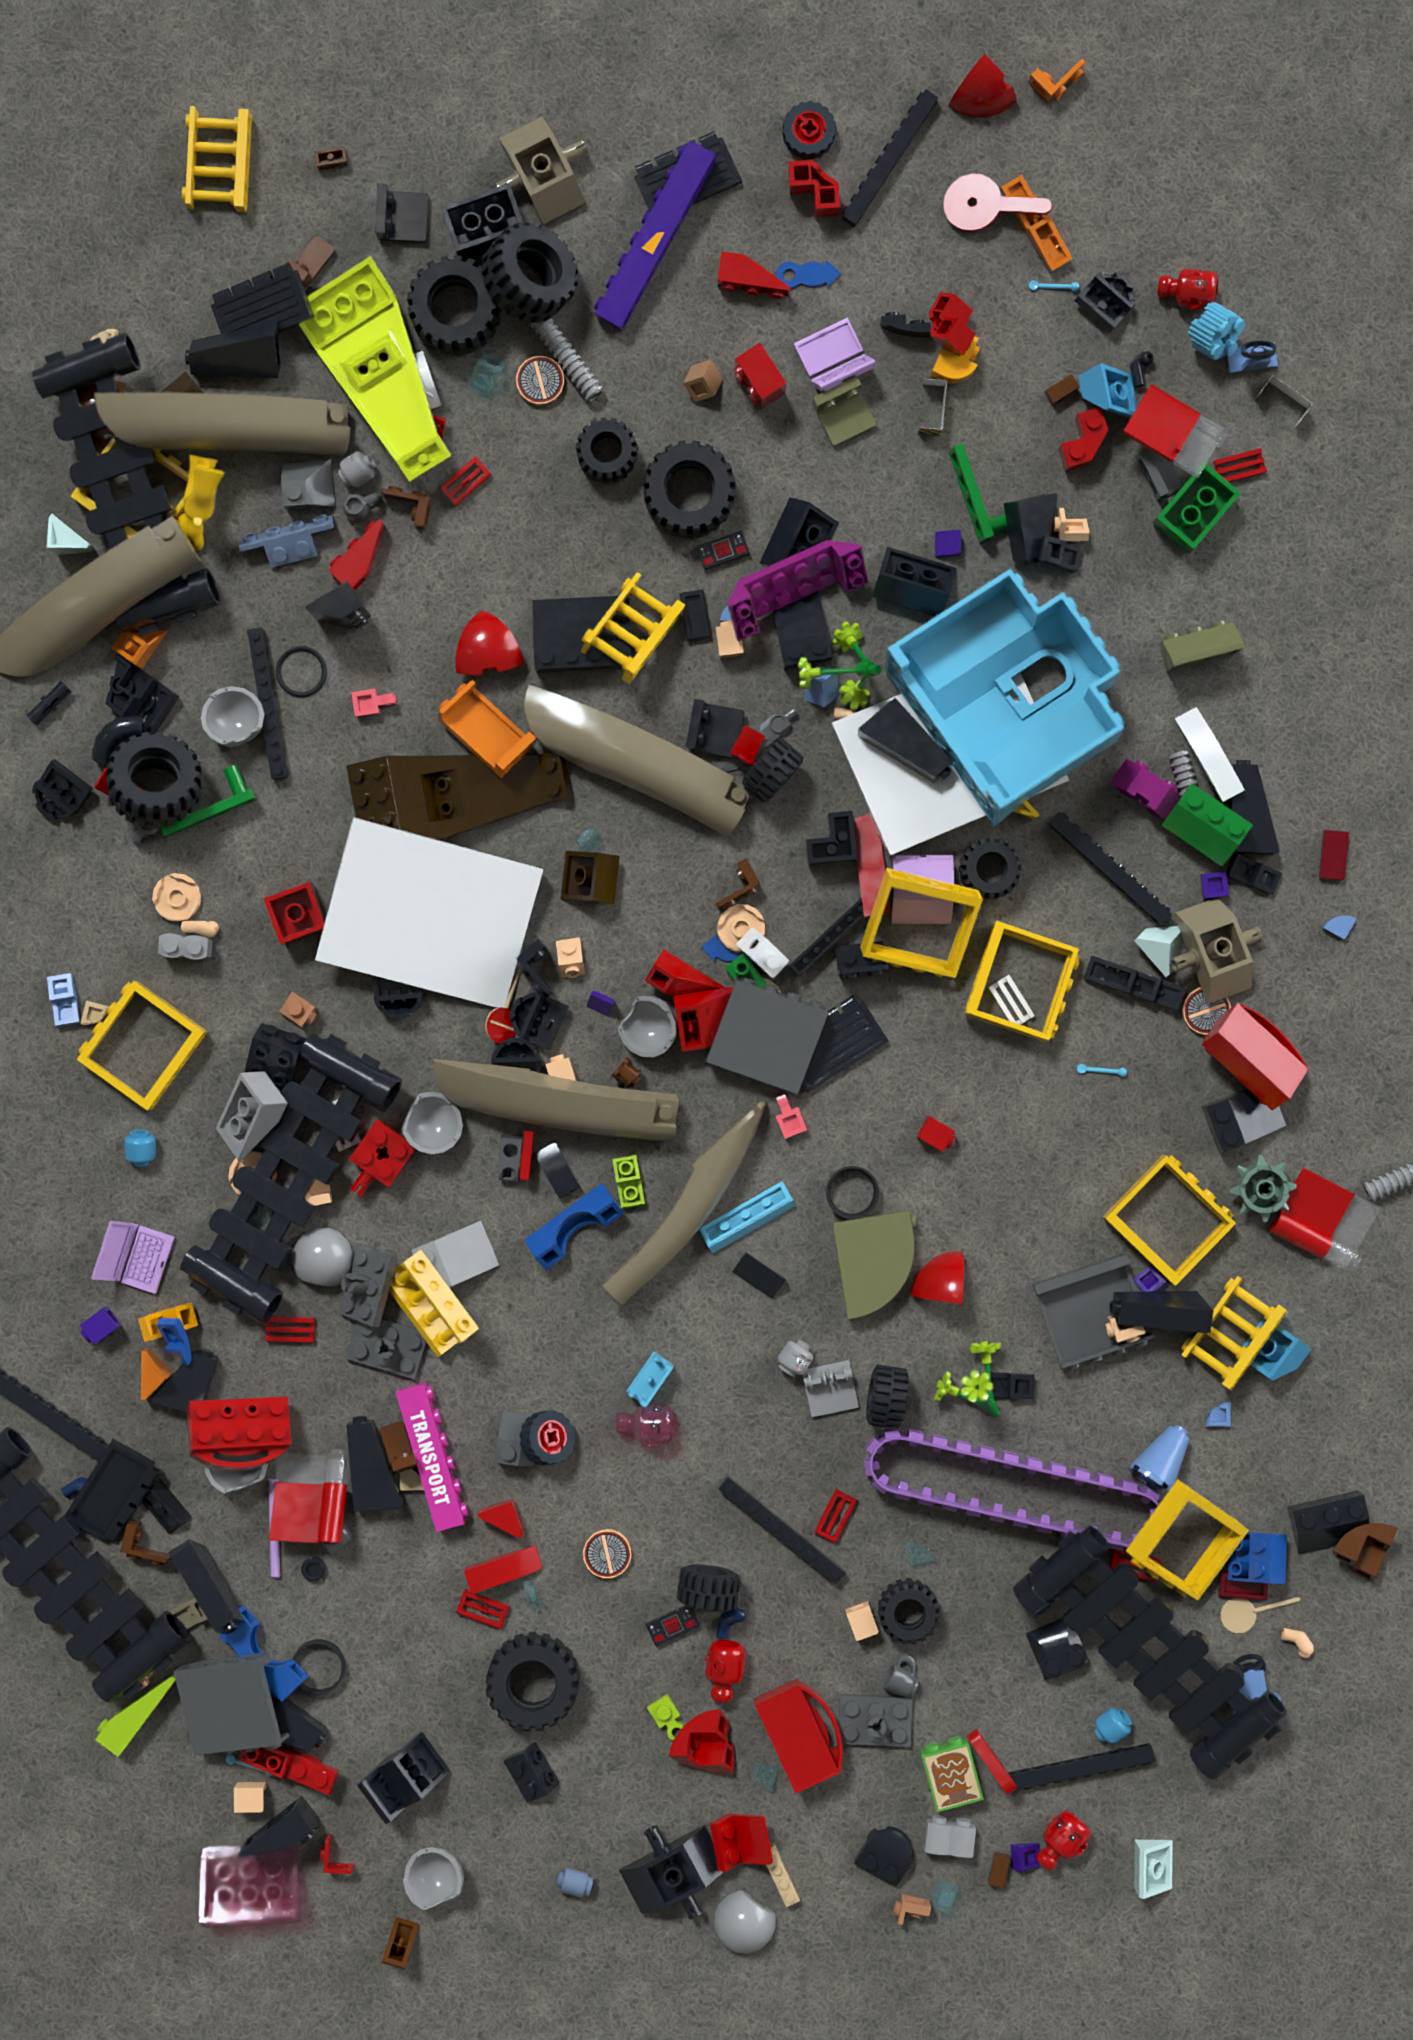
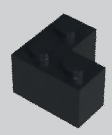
M853 811L828 813L829 837L806 839L805 841L807 865L857 860Z

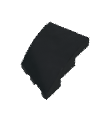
M117 653L114 659L117 661L115 674L110 679V690L107 694L105 705L121 717L139 715L143 711L142 730L149 732V735H155V732H157L180 696Z

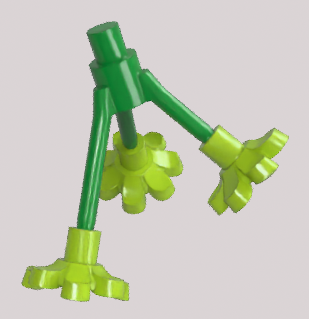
M843 622L841 625L843 630H835L834 636L836 638L832 640V643L836 647L840 646V649L844 652L848 651L849 648L854 649L862 662H859L855 668L821 670V668H812L807 658L801 657L798 664L799 669L802 670L800 671V679H802L800 681V688L810 689L812 678H821L822 675L857 673L858 676L863 677L861 681L855 684L852 680H848L845 682V685L839 688V692L844 695L841 698V703L846 705L850 702L851 709L857 710L859 704L862 707L868 704L867 698H869L870 692L864 689L865 683L875 674H880L882 668L866 658L858 647L857 640L863 637L859 624L854 623L850 627L848 622Z
M983 1341L980 1344L971 1343V1347H969L970 1352L981 1355L985 1372L979 1376L978 1371H972L970 1374L971 1379L964 1376L961 1382L966 1387L959 1391L958 1387L951 1385V1373L946 1371L942 1380L939 1379L936 1385L939 1389L935 1393L934 1400L940 1401L947 1394L954 1397L959 1396L982 1407L992 1417H997L1000 1411L994 1400L989 1363H992L991 1354L1001 1348V1343L994 1342L988 1344V1341Z

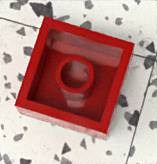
M760 342L735 358L734 376L741 386L743 384L746 385L749 392L747 396L754 406L758 404L760 409H763L786 394L787 383Z
M306 882L263 898L280 944L286 945L323 931L326 917L312 882Z

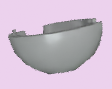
M230 686L218 689L209 695L208 700L203 706L200 718L203 729L213 741L222 746L234 747L244 744L258 735L262 729L264 711L262 703L255 694L245 688Z
M638 996L632 1004V1010L619 1025L618 1032L622 1042L631 1052L641 1057H655L665 1053L672 1045L677 1036L678 1023L674 1011L665 1001L655 996Z
M437 1092L421 1093L415 1098L402 1126V1134L408 1144L420 1152L428 1154L443 1153L452 1148L461 1137L463 1129L461 1113L457 1106L447 1099L444 1094Z
M315 1228L305 1232L296 1241L292 1250V1266L296 1276L302 1281L322 1286H337L341 1284L342 1278L346 1277L345 1274L350 1273L354 1253L349 1241L341 1232L331 1228Z
M260 1452L247 1456L213 1455V1458L226 1462H250L266 1457L267 1453ZM268 1464L241 1471L222 1470L204 1465L205 1474L211 1485L222 1493H230L262 1481Z
M429 1847L421 1849L411 1856L405 1868L403 1884L411 1902L420 1909L427 1910L448 1899L459 1896L463 1888L464 1875L462 1866L455 1855L442 1848Z
M739 1890L727 1895L719 1903L714 1915V1928L719 1941L725 1947L735 1953L751 1954L761 1950L771 1940L776 1928V1915L768 1907L758 1904L749 1894Z

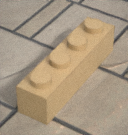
M773 1842L770 1844L773 1863L767 1865L785 1906L788 1907L799 1902L800 1897Z

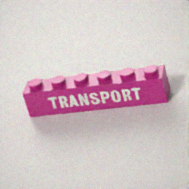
M426 1381L400 1388L396 1391L413 1454L417 1461L418 1471L436 1532L463 1525L466 1522V1517L469 1516L466 1503H461L459 1493H462L459 1479H454L452 1470H455L452 1455L448 1456L445 1447L449 1446L445 1432L441 1433L438 1425L442 1423L439 1410H434L432 1400H435L432 1386L427 1387Z

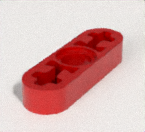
M976 1728L967 1735V1738L1007 1795L1011 1794L1018 1788L1016 1783Z

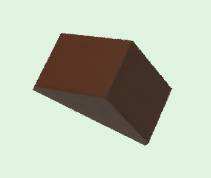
M399 1917L395 1918L381 1963L405 1970L419 1926L418 1923Z

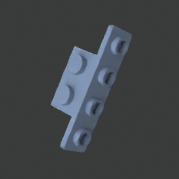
M323 514L314 517L311 521H295L283 528L271 527L264 533H248L239 539L240 551H246L264 546L271 568L316 557L318 553L312 533L334 528V519L332 515L327 516Z

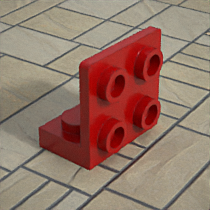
M725 1814L709 1824L718 1871L726 1872L740 1863L770 1865L773 1863L764 1816Z

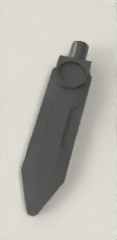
M794 707L784 714L782 711L773 714L754 729L765 736L757 754L784 734L792 725L790 721L798 715ZM723 756L717 768L724 772L739 769L745 762L738 758Z

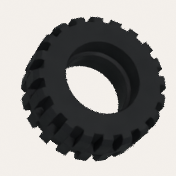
M517 223L512 227L506 228L487 249L482 259L481 273L482 276H485L483 283L485 288L489 289L488 295L491 300L494 299L498 303L497 307L499 309L506 310L508 312L507 315L512 318L519 317V321L528 322L531 320V323H540L541 321L551 319L570 301L578 286L579 277L577 274L579 272L577 264H574L575 257L573 252H569L567 243L565 241L562 242L558 238V234L554 231H547L545 226L539 225L536 227L535 223H526L525 225L524 223ZM517 260L531 265L540 275L543 286L527 279L521 272Z
M457 255L454 256V259L449 260L448 256L440 257L441 261L435 263L434 260L428 262V268L426 270L421 268L417 272L418 278L416 280L412 279L410 284L411 292L407 294L408 314L420 339L425 341L433 350L437 348L440 350V353L448 355V352H453L455 356L462 355V351L468 350L470 354L475 352V347L478 345L481 347L485 346L489 336L493 338L496 333V325H500V312L502 310L497 307L498 303L494 299L491 300L488 295L489 289L485 288L483 283L485 276H482L481 266H478L475 260L469 258L465 261L462 256ZM459 285L469 288L477 298V310L474 316L466 323L458 326H447L438 322L432 312V302L435 296L449 286Z
M684 440L678 441V445L672 446L670 444L666 446L665 451L662 453L658 452L654 456V461L649 463L646 469L647 473L643 481L645 505L653 521L657 522L665 532L668 530L677 537H680V535H684L686 538H694L695 535L702 537L708 535V532L711 530H717L720 524L729 517V513L734 506L736 494L735 476L732 473L730 463L725 461L724 455L720 451H714L713 446L709 444L704 446L700 445V441L693 440L692 443H686ZM683 468H696L703 471L709 477L713 491L709 502L703 508L696 511H683L673 506L667 496V484L670 477L676 471Z
M149 732L141 733L140 737L136 738L133 735L127 738V743L121 742L117 746V752H112L109 757L106 770L107 793H109L111 805L115 806V811L121 816L125 814V820L134 823L136 821L138 826L145 828L147 825H153V828H160V825L164 824L169 827L175 825L176 820L181 822L186 819L187 813L190 814L194 811L196 803L199 802L201 796L200 761L197 760L194 750H188L189 745L182 740L178 742L177 737L170 734L168 737L163 736L162 732H155V735H149ZM158 768L171 773L177 779V782L165 791L148 792L138 788L131 779L142 770Z
M529 1632L526 1636H523L522 1633L518 1634L513 1640L510 1641L508 1639L504 1642L502 1647L495 1652L490 1662L485 1682L487 1683L486 1695L491 1700L490 1706L492 1710L498 1711V1717L502 1721L505 1719L510 1721L509 1726L513 1728L519 1725L523 1727L522 1731H530V1728H536L537 1731H541L547 1725L553 1727L560 1718L564 1719L568 1715L569 1709L575 1703L580 1681L577 1661L572 1658L571 1650L568 1647L564 1648L562 1641L558 1638L555 1640L549 1638L550 1634L543 1633L542 1636L536 1635V1632ZM525 1661H538L547 1665L555 1675L556 1685L550 1697L539 1702H529L521 1699L513 1692L510 1685V1676L518 1664Z

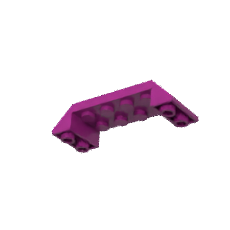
M826 540L739 579L727 603L736 640L739 642L760 632L757 618L837 582L841 584L846 592L867 584L868 578L862 546L855 543Z

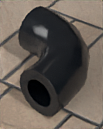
M143 715L118 717L107 723L95 737L92 760L97 763L108 764L109 757L112 752H117V746L121 742L127 741V738L133 735L136 738L140 737L143 727Z

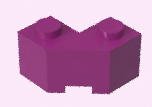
M1126 759L1110 783L1120 793L1137 801L1149 813L1165 821L1181 798V795L1176 791L1177 786L1168 780L1163 781L1148 771L1149 767L1141 761L1137 760L1134 763Z

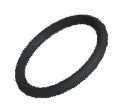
M297 646L285 651L276 666V677L279 685L285 692L296 697H307L316 693L323 686L327 676V667L323 657L316 650L306 646ZM297 651L313 654L319 660L322 668L319 683L313 689L306 692L291 690L285 685L281 676L282 663L290 654Z

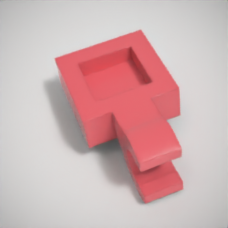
M376 689L351 693L355 717L380 714V706L397 704L396 696L393 693L378 696Z
M785 1093L776 1096L782 1112L776 1115V1119L784 1138L786 1139L806 1131L807 1128L799 1108H790Z

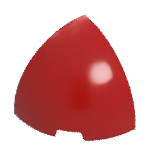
M984 53L962 81L948 106L966 116L990 117L1012 106L1016 102V94L1013 87L1004 81V73Z
M482 610L468 622L457 645L455 658L456 673L482 675L486 670L496 669L498 672H502L524 664L516 639L497 617Z
M946 1252L929 1261L917 1273L910 1295L922 1299L962 1304L964 1285L963 1252Z
M720 1709L703 1712L692 1718L675 1737L668 1756L696 1769L733 1774L734 1744L729 1743L727 1734L730 1725Z

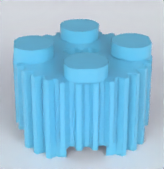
M1216 302L1208 303L1205 307L1207 311H1204L1200 319L1195 318L1189 327L1188 334L1192 337V347L1213 360L1221 359L1225 355L1232 356L1238 347L1236 343L1238 336L1244 330L1246 323L1240 316Z

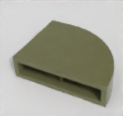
M909 1210L832 1222L848 1319L862 1317L880 1309L894 1298L904 1285L910 1273L914 1257L913 1229H917L915 1215H910Z

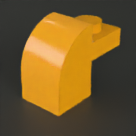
M974 337L970 348L964 355L958 356L942 348L931 376L939 380H947V383L950 384L961 383L969 379L978 365L969 360L974 361L980 347L976 346L979 338Z
M192 1302L138 1318L144 1342L162 1337L156 1326L160 1318H180L185 1330L198 1326Z

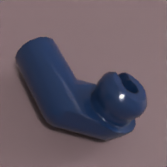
M79 1477L62 1487L63 1495L69 1498L79 1492L87 1478Z
M736 1607L733 1610L723 1612L719 1619L716 1636L727 1639L730 1626L745 1620V1611Z

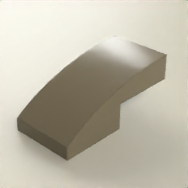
M195 1597L169 1610L187 1629L207 1619Z

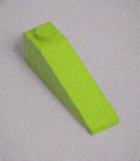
M174 1673L117 1712L110 1720L105 1718L97 1728L100 1734L95 1740L119 1757L175 1682Z

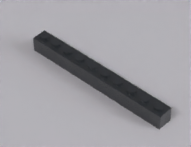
M925 89L923 93L920 92L916 99L918 102L915 106L912 105L910 107L909 115L901 121L899 131L895 130L891 137L893 140L891 143L886 144L883 149V155H879L876 159V166L868 171L866 175L868 178L859 185V192L853 194L850 199L851 204L842 211V220L853 227L857 225L937 103L938 96Z
M264 628L247 629L258 700L262 703L264 711L263 731L271 779L288 778Z
M1057 813L1048 825L1158 925H1162L1171 915L1169 912L1170 908L1165 904H1160L1157 896L1149 894L1147 887L1142 883L1139 885L1136 882L1135 876L1131 873L1128 875L1120 863L1117 865L1113 861L1114 858L1109 853L1105 854L1102 851L1103 848L1098 843L1094 844L1091 841L1092 838L1087 833L1083 834L1080 831L1081 828L1076 823L1072 824L1069 821L1070 818L1065 813Z
M862 897L789 965L798 976L802 975L864 916Z
M0 1368L1 1394L99 1461L108 1447L102 1437L94 1436L92 1430L87 1427H81L79 1421L68 1418L66 1412L58 1411L53 1403L45 1402L40 1394L32 1393L27 1385H20L17 1378L7 1376L5 1374L6 1371Z
M727 1476L720 1484L718 1489L835 1585L844 1576V1569L731 1477Z
M1150 1743L1008 1773L1018 1787L1012 1792L1014 1793L1018 1789L1024 1788L1028 1790L1037 1785L1043 1787L1048 1785L1047 1783L1053 1782L1057 1784L1066 1779L1076 1780L1077 1777H1090L1095 1773L1105 1774L1110 1770L1120 1771L1124 1767L1134 1768L1139 1764L1149 1765L1155 1760L1152 1746Z

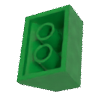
M1191 783L1161 826L1222 867L1239 846L1253 824Z

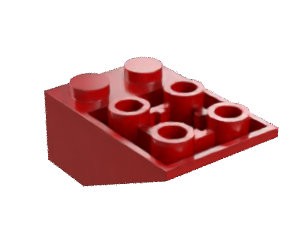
M733 987L673 996L682 1052L712 1046Z

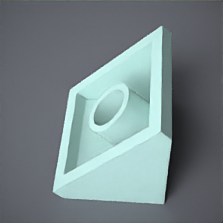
M1135 1840L1134 1888L1139 1898L1145 1899L1172 1889L1173 1840Z

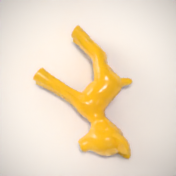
M189 455V479L184 494L185 512L180 514L176 520L180 523L193 548L196 551H200L204 546L203 521L208 520L213 514L217 486L224 472L214 469L217 464L215 459Z

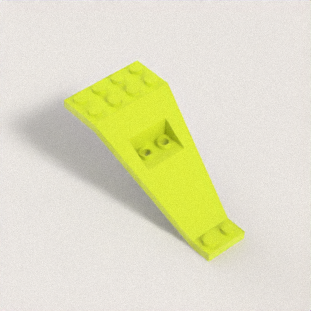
M369 256L307 296L315 318L299 324V326L410 482L450 457L451 453L437 433L398 298L372 257ZM380 353H387L388 359L382 360L380 358ZM361 365L367 366L368 372L362 373L359 367Z

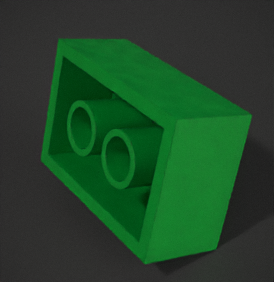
M1203 462L1152 523L1190 554L1239 497L1241 492Z

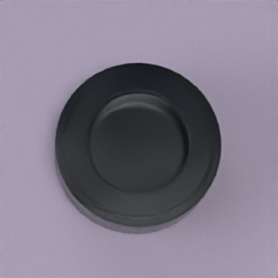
M317 1556L308 1557L301 1566L303 1577L309 1581L320 1580L326 1572L325 1562Z

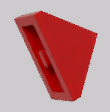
M514 1498L480 1509L478 1518L518 1538H521L524 1529Z

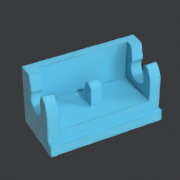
M653 1351L627 1389L628 1395L631 1398L637 1399L646 1408L674 1365Z

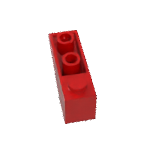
M721 251L717 286H721L723 291L735 292L736 289L746 290L745 293L749 295H760V292L769 293V296L775 299H783L784 296H789L790 286L747 255Z
M381 519L377 522L372 521L365 528L364 531L366 533L360 539L355 538L347 546L348 551L343 556L338 555L330 563L331 568L328 571L341 584L348 581L356 590L369 577L385 527Z
M666 950L662 951L644 980L663 993L674 996L726 988Z

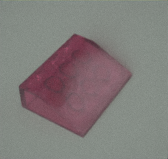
M298 1844L294 1847L242 1858L238 1856L242 1845L201 1848L199 1923L204 1928L301 1922V1882Z

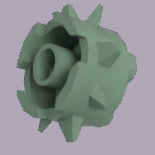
M1258 1155L1256 1164L1247 1168L1237 1167L1240 1176L1237 1179L1236 1186L1229 1189V1193L1236 1194L1243 1204L1240 1211L1242 1215L1252 1210L1260 1214L1263 1222H1268L1270 1212H1276L1279 1209L1286 1212L1289 1210L1286 1204L1289 1198L1288 1192L1297 1187L1296 1184L1288 1182L1287 1177L1284 1175L1283 1171L1286 1166L1284 1162L1274 1167L1267 1165L1263 1155ZM1260 1184H1266L1264 1187L1267 1189L1265 1193L1259 1192Z

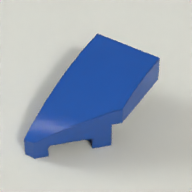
M160 1318L156 1326L168 1344L164 1352L167 1354H177L182 1360L181 1363L189 1365L192 1361L191 1349L180 1318Z

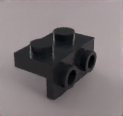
M536 1742L531 1743L525 1750L510 1755L503 1761L527 1803L548 1795L559 1784L555 1773Z

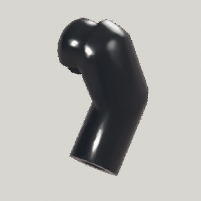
M1150 351L1139 353L1130 364L1134 388L1146 385L1143 372L1154 360V356Z

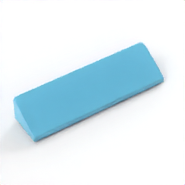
M783 1181L702 1226L699 1231L711 1252L715 1253L796 1207V1204Z

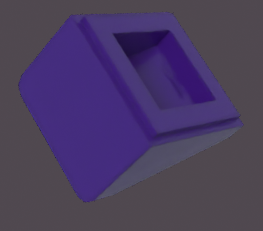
M961 530L935 532V556H960Z
M592 991L587 1007L608 1016L615 1001L597 991Z
M1149 1265L1133 1279L1142 1292L1164 1291L1169 1287L1167 1281L1152 1265Z
M1039 1843L1011 1844V1868L1020 1872L1040 1868V1863L1036 1860V1854L1040 1851Z

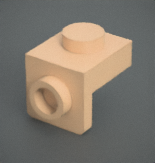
M1059 508L1058 517H1054L1053 522L1054 532H1058L1059 539L1071 542L1089 541L1087 519H1066L1064 508Z
M580 938L556 941L561 977L575 978L579 975H584L585 968Z
M1113 1316L1107 1317L1106 1331L1109 1338L1113 1337L1116 1342L1124 1340L1127 1343L1134 1342L1140 1339V1335L1145 1334L1144 1327L1126 1325L1118 1328L1115 1318Z

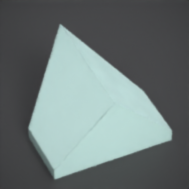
M50 515L47 536V548L57 555L93 551L94 547L56 516Z
M1178 926L1146 928L1134 940L1165 977L1173 971V966L1178 965V962L1170 964V958L1176 957L1181 953L1183 937Z

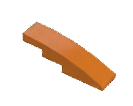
M1023 175L1018 176L999 188L1004 197L1037 198L1036 195L1033 196ZM1014 213L1051 272L1073 259L1050 215Z

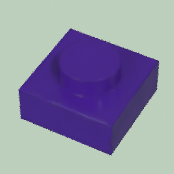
M1226 872L1200 875L1203 899L1229 896Z

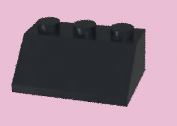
M510 183L441 207L457 256H462L463 260L485 254L487 249L506 228L512 227L517 223H523Z
M789 497L760 560V564L768 567L826 540L831 541L839 522L812 503Z
M887 547L872 597L884 602L901 605L907 609L924 612L930 616H938L945 610L956 567Z
M348 581L305 606L307 611L317 621L349 629L353 627L359 629L368 623L367 619L371 617L359 595Z
M1358 1490L1287 1506L1298 1554L1335 1546L1352 1529L1369 1524L1365 1497Z

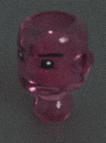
M651 1403L646 1408L642 1405L637 1407L634 1415H630L628 1412L617 1414L616 1431L621 1435H627L632 1432L638 1442L653 1448L659 1447V1444H668L674 1440L677 1421L676 1413L670 1406L653 1405Z

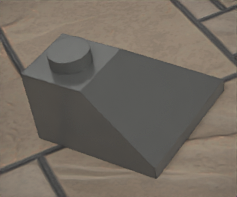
M331 458L282 463L281 489L283 507L286 511L335 507Z
M503 1411L494 1463L514 1466H544L542 1464H534L533 1461L527 1459L526 1454L524 1455L522 1451V1446H520L521 1440L519 1435L522 1430L521 1426L532 1415Z

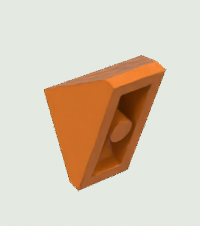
M169 630L156 631L145 636H141L139 631L121 632L111 648L143 669Z
M147 1348L141 1351V1400L149 1398L174 1374L152 1349Z

